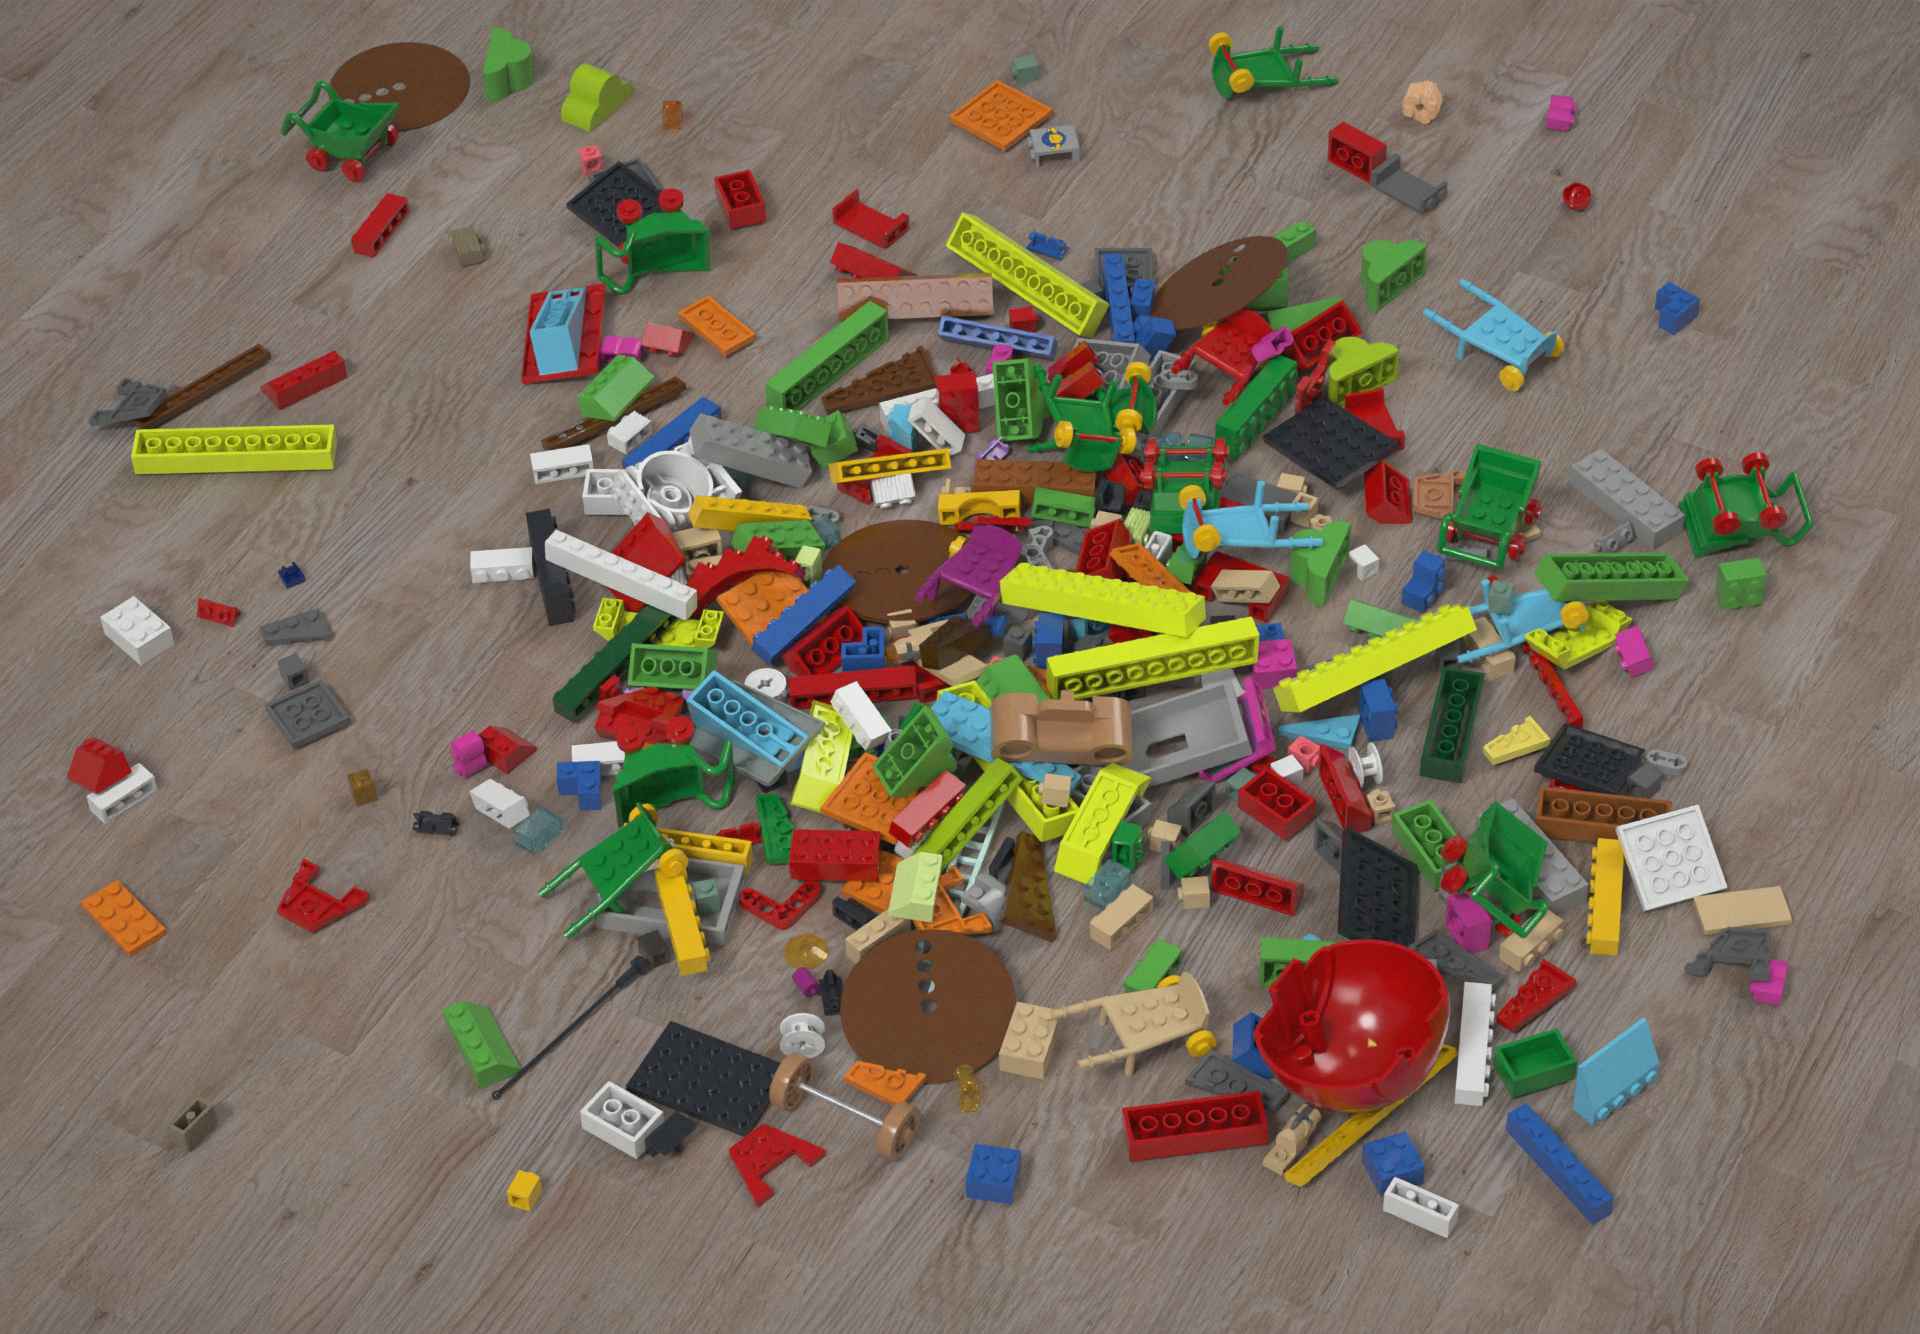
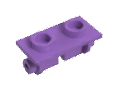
M1001 436L997 441L993 439L986 447L987 450L985 452L982 450L975 457V460H1002L1009 453L1010 447L1001 442L1003 436Z

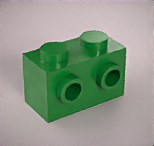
M1124 821L1120 822L1112 839L1113 869L1133 874L1138 862L1141 863L1143 861L1144 850H1142L1145 837L1142 835V826Z

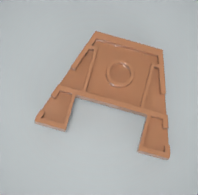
M1457 469L1452 470L1450 474L1446 475L1436 473L1415 477L1413 512L1438 519H1443L1447 513L1454 514L1456 508H1453L1454 484L1462 485L1467 471L1459 472Z

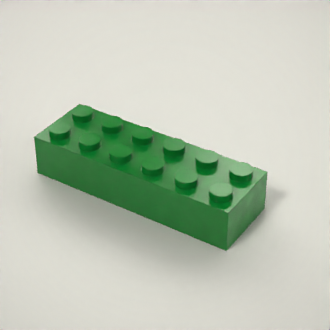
M1279 354L1274 356L1215 423V446L1217 438H1225L1226 445H1229L1230 459L1236 461L1240 455H1243L1250 443L1256 440L1257 435L1265 430L1270 420H1273L1277 412L1285 407L1290 397L1296 394V379L1298 376L1296 361Z

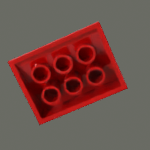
M649 512L643 516L611 552L616 556L667 578H670L686 560L666 521ZM607 587L616 599L623 600L624 608L628 612L638 613L647 604Z

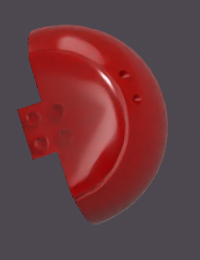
M1370 939L1330 944L1329 947H1321L1310 957L1304 966L1301 960L1293 958L1284 967L1280 976L1268 989L1273 1005L1257 1024L1253 1035L1260 1055L1270 1072L1288 1091L1303 1101L1336 1112L1360 1113L1387 1107L1411 1095L1429 1075L1440 1054L1447 1033L1450 1015L1449 992L1436 967L1423 955L1408 947L1393 942ZM1368 1038L1375 1042L1377 1046L1368 1047Z

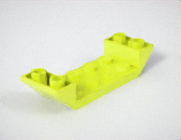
M603 598L593 630L609 642L610 639L620 633L625 625H628L634 619L637 613L625 612L623 600ZM704 609L700 620H683L680 618L653 645L710 648L716 642L724 612Z
M1593 601L1587 604L1586 607L1589 617L1584 624V630L1581 631L1580 627L1574 629L1564 627L1548 635L1546 631L1537 628L1527 633L1525 639L1532 650L1565 670L1614 646V643L1617 642L1615 634L1626 630L1631 624L1632 618L1625 615L1623 611L1609 605L1607 601Z
M813 700L810 715L825 722L826 726L808 744L804 751L799 779L794 787L791 805L821 813L820 807L844 779L853 733L846 727L844 720L834 710L832 705Z
M1111 763L1101 769L1060 842L1054 872L1094 888L1103 871L1101 860L1112 842L1120 822L1126 816L1136 795L1143 796L1152 780L1151 777L1115 763Z

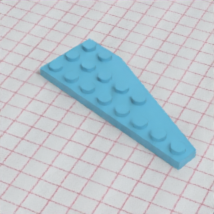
M944 691L931 709L952 740L953 748L993 763L995 760L991 757L990 710L983 705ZM1005 761L1013 765L1019 774L1038 782H1044L1045 773L1071 777L1069 793L1071 795L1081 782L1082 776L1063 763Z

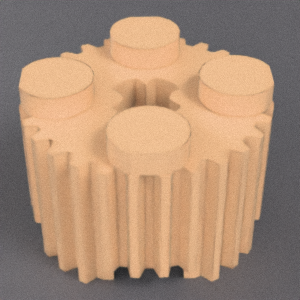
M1427 80L1422 83L1415 82L1410 84L1402 103V107H1404L1402 112L1405 116L1413 118V120H1420L1422 124H1428L1430 120L1436 118L1444 99L1440 93L1441 91H1438L1436 83Z

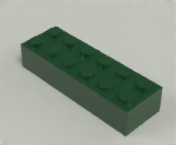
M1443 666L1421 756L1420 776L1463 782L1483 696L1485 673Z

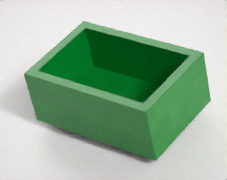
M1224 811L1163 859L1178 879H1181L1186 874L1188 877H1191L1199 870L1197 866L1202 869L1212 861L1210 856L1216 858L1224 851L1223 846L1227 849L1237 840L1234 837L1241 831L1227 812Z
M1558 1028L1494 1047L1493 1066L1511 1098L1575 1079L1577 1061Z

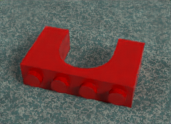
M1085 340L1047 368L1049 374L1047 378L1051 383L1056 374L1062 376L1055 396L1083 399L1104 383L1103 376L1094 366L1098 362L1097 354Z
M1215 550L1193 581V593L1205 596V601L1212 603L1216 595L1211 585L1222 570H1271ZM1274 571L1272 572L1280 587L1269 603H1249V617L1252 616V618L1265 623L1269 622L1289 593L1290 577Z

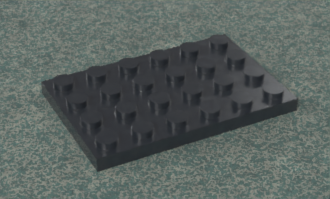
M1325 396L1262 436L1264 443L1336 490L1400 449L1398 442Z
M1347 827L1342 832L1337 933L1349 940H1382L1405 947L1410 946L1415 942L1417 865Z
M670 1021L626 1084V1091L745 1137L753 1130L770 1104V1086L781 1063Z

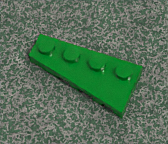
M756 794L755 803L766 864H789L792 834L795 827L789 821L787 812L778 794Z

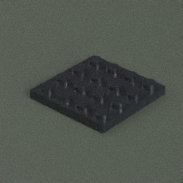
M620 161L566 203L568 210L618 248L627 240L625 223L617 217V206L620 202L631 199L640 203L642 207L640 220L653 213L666 212L659 206V194L661 192Z
M1564 723L1535 764L1534 772L1544 777L1562 781L1565 784L1580 787L1586 791L1619 795L1629 777L1644 757L1645 749Z

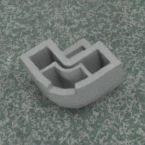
M986 872L980 873L975 877V884L961 896V902L977 911L978 914L984 912L992 925V933L997 934L1006 925L999 922L1000 916L1003 914L1002 904L1006 900V885Z

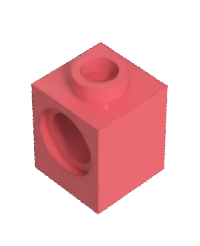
M596 145L578 149L580 167L585 177H588L590 173L603 169L602 156Z
M1300 735L1288 747V756L1293 755L1303 767V771L1309 774L1314 768L1319 766L1320 746Z

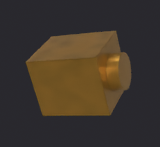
M368 768L347 775L350 792L357 807L377 800L375 785Z

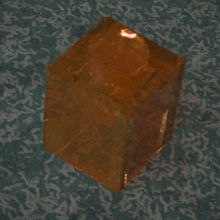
M664 101L662 108L663 129L682 130L684 119L682 101Z

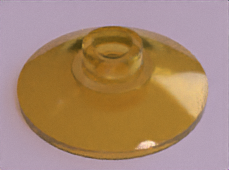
M813 934L798 935L786 944L784 957L787 963L796 969L806 967L808 970L814 969L826 961L829 952L828 945L819 936Z

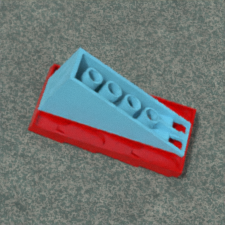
M605 283L531 294L521 374L522 384L598 373L607 296Z

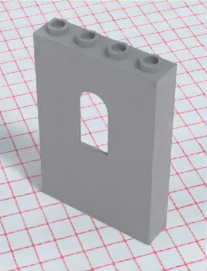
M1229 679L1131 711L1133 757L1131 762L1123 767L1151 777L1152 780L1147 787L1149 788L1252 755V748L1231 680ZM1185 734L1188 744L1187 749L1159 758H1149L1146 755V750L1152 744Z
M687 857L688 865L686 872L688 881L685 883L691 886L692 897H690V900H695L694 882L714 878L719 893L721 912L699 916L701 923L699 932H704L706 943L725 946L739 903V894L745 884V866ZM654 869L644 872L615 900L629 915L615 913L611 908L607 907L597 916L598 919L595 920L596 928L670 938L662 909L641 907L633 902V897L639 892L658 893ZM598 893V903H599V902H601L603 899L601 898V896H600L599 893Z

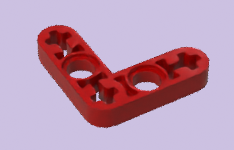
M805 881L782 905L755 889L747 888L740 892L739 904L744 910L777 929L787 930L819 900L821 888L817 881ZM795 902H800L803 904L799 908H794L791 906ZM769 906L772 908L768 912H763L760 910L762 907Z

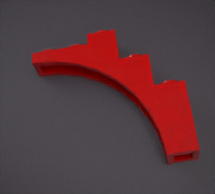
M754 535L744 553L738 549H735L733 552L726 548L717 566L709 562L707 565L698 562L686 586L697 590V609L692 615L700 619L703 610L707 609L720 593L746 577L761 573H781L803 580L806 572L800 569L801 564L792 559L789 562L785 561L786 556L777 552L779 548L772 545L774 542L772 539L764 535L762 538Z

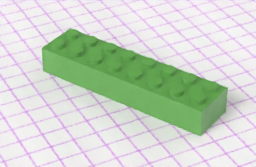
M869 301L826 336L822 337L812 347H809L803 354L795 358L789 365L782 368L775 376L768 379L765 383L767 406L800 411L889 340L887 310Z
M1669 553L1545 554L1534 571L1539 582L1549 592L1550 597L1558 602L1678 599L1690 582Z

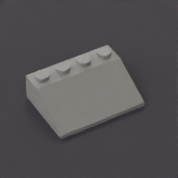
M1077 338L1074 345L1075 348L1085 340L1097 354L1098 362L1094 366L1103 376L1104 383L1102 387L1106 391L1112 380L1118 382L1116 390L1130 388V383L1125 379L1126 367L1133 362H1141L1148 365L1151 357L1140 344Z

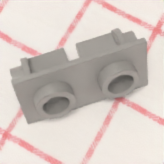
M1630 521L1623 525L1619 524L1607 536L1597 539L1594 548L1597 551H1603V553H1614L1632 541L1634 535Z

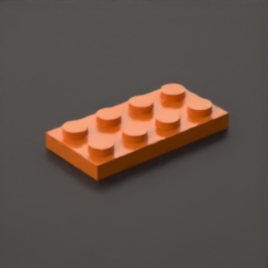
M709 295L678 312L680 320L725 357L756 340V333Z
M1140 543L1112 549L1110 556L1140 585L1175 589L1184 593L1191 592Z
M115 880L80 902L85 912L129 957L134 956L167 935L166 929L118 880Z

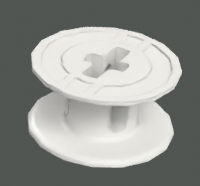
M764 668L758 669L747 676L745 685L786 704L788 699L787 691L785 690L786 678L781 672L775 669Z
M1370 742L1367 746V754L1361 756L1358 755L1354 747H1350L1348 759L1353 768V776L1359 780L1360 789L1364 785V777L1370 775L1373 776L1377 784H1381L1383 781L1382 764L1375 745Z
M797 1013L788 1016L780 1024V1032L783 1035L780 1041V1049L787 1056L793 1052H798L809 1058L818 1056L825 1048V1040L822 1038L825 1031L824 1022L819 1017L807 1013Z

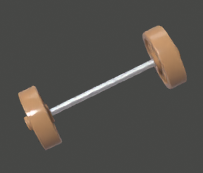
M793 1052L779 1065L770 1086L769 1098L772 1105L785 1111H790L800 1103L807 1092L880 1126L877 1138V1152L879 1155L892 1161H897L911 1147L918 1132L921 1119L920 1110L917 1107L901 1101L890 1110L885 1120H882L811 1087L810 1083L814 1070L811 1058L798 1052Z

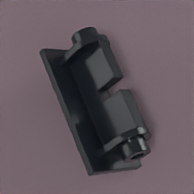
M429 811L413 813L417 822L413 823V831H417V833L433 834V828L437 827V835L452 836V834L457 833V825H460L459 820L452 813L443 812L441 815H436Z
M829 969L825 971L823 979H819L824 1015L840 1014L843 991L842 979L837 977L833 970Z

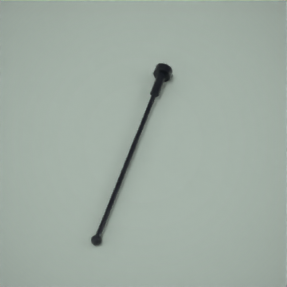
M637 955L630 961L631 967L615 981L616 984L503 1087L498 1091H494L492 1098L495 1100L500 1099L501 1094L618 987L622 988L637 973L643 975L649 969L648 962L640 955Z

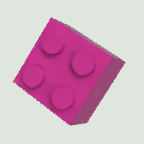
M1291 639L1259 641L1258 662L1249 666L1252 678L1262 689H1273V687L1280 685L1279 681L1289 677L1291 679L1297 677V665Z
M1466 892L1448 895L1445 925L1455 942L1471 954L1488 949L1489 939H1491L1490 928L1491 924H1493L1491 914L1473 901Z

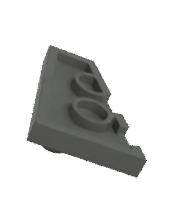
M319 608L259 627L266 646L292 644L294 641L305 640V643L313 642V639L323 638L324 641H332L331 634Z

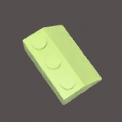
M919 852L897 863L888 916L932 923L943 855Z

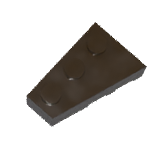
M960 616L951 617L919 645L922 667L942 670L960 661V656L968 652L972 655L976 653V648L982 645L985 647L991 645L988 622L981 623L976 627L972 624L971 619Z

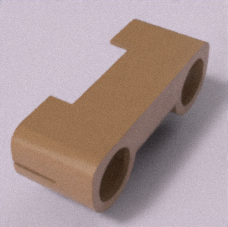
M1061 690V700H1042L1038 705L1037 694L1007 693L993 699L990 706L991 757L994 760L999 758L1003 761L1086 765H1109L1115 763L1120 766L1127 765L1133 757L1131 705L1128 701L1116 697L1093 696V703L1089 701H1075L1073 691Z

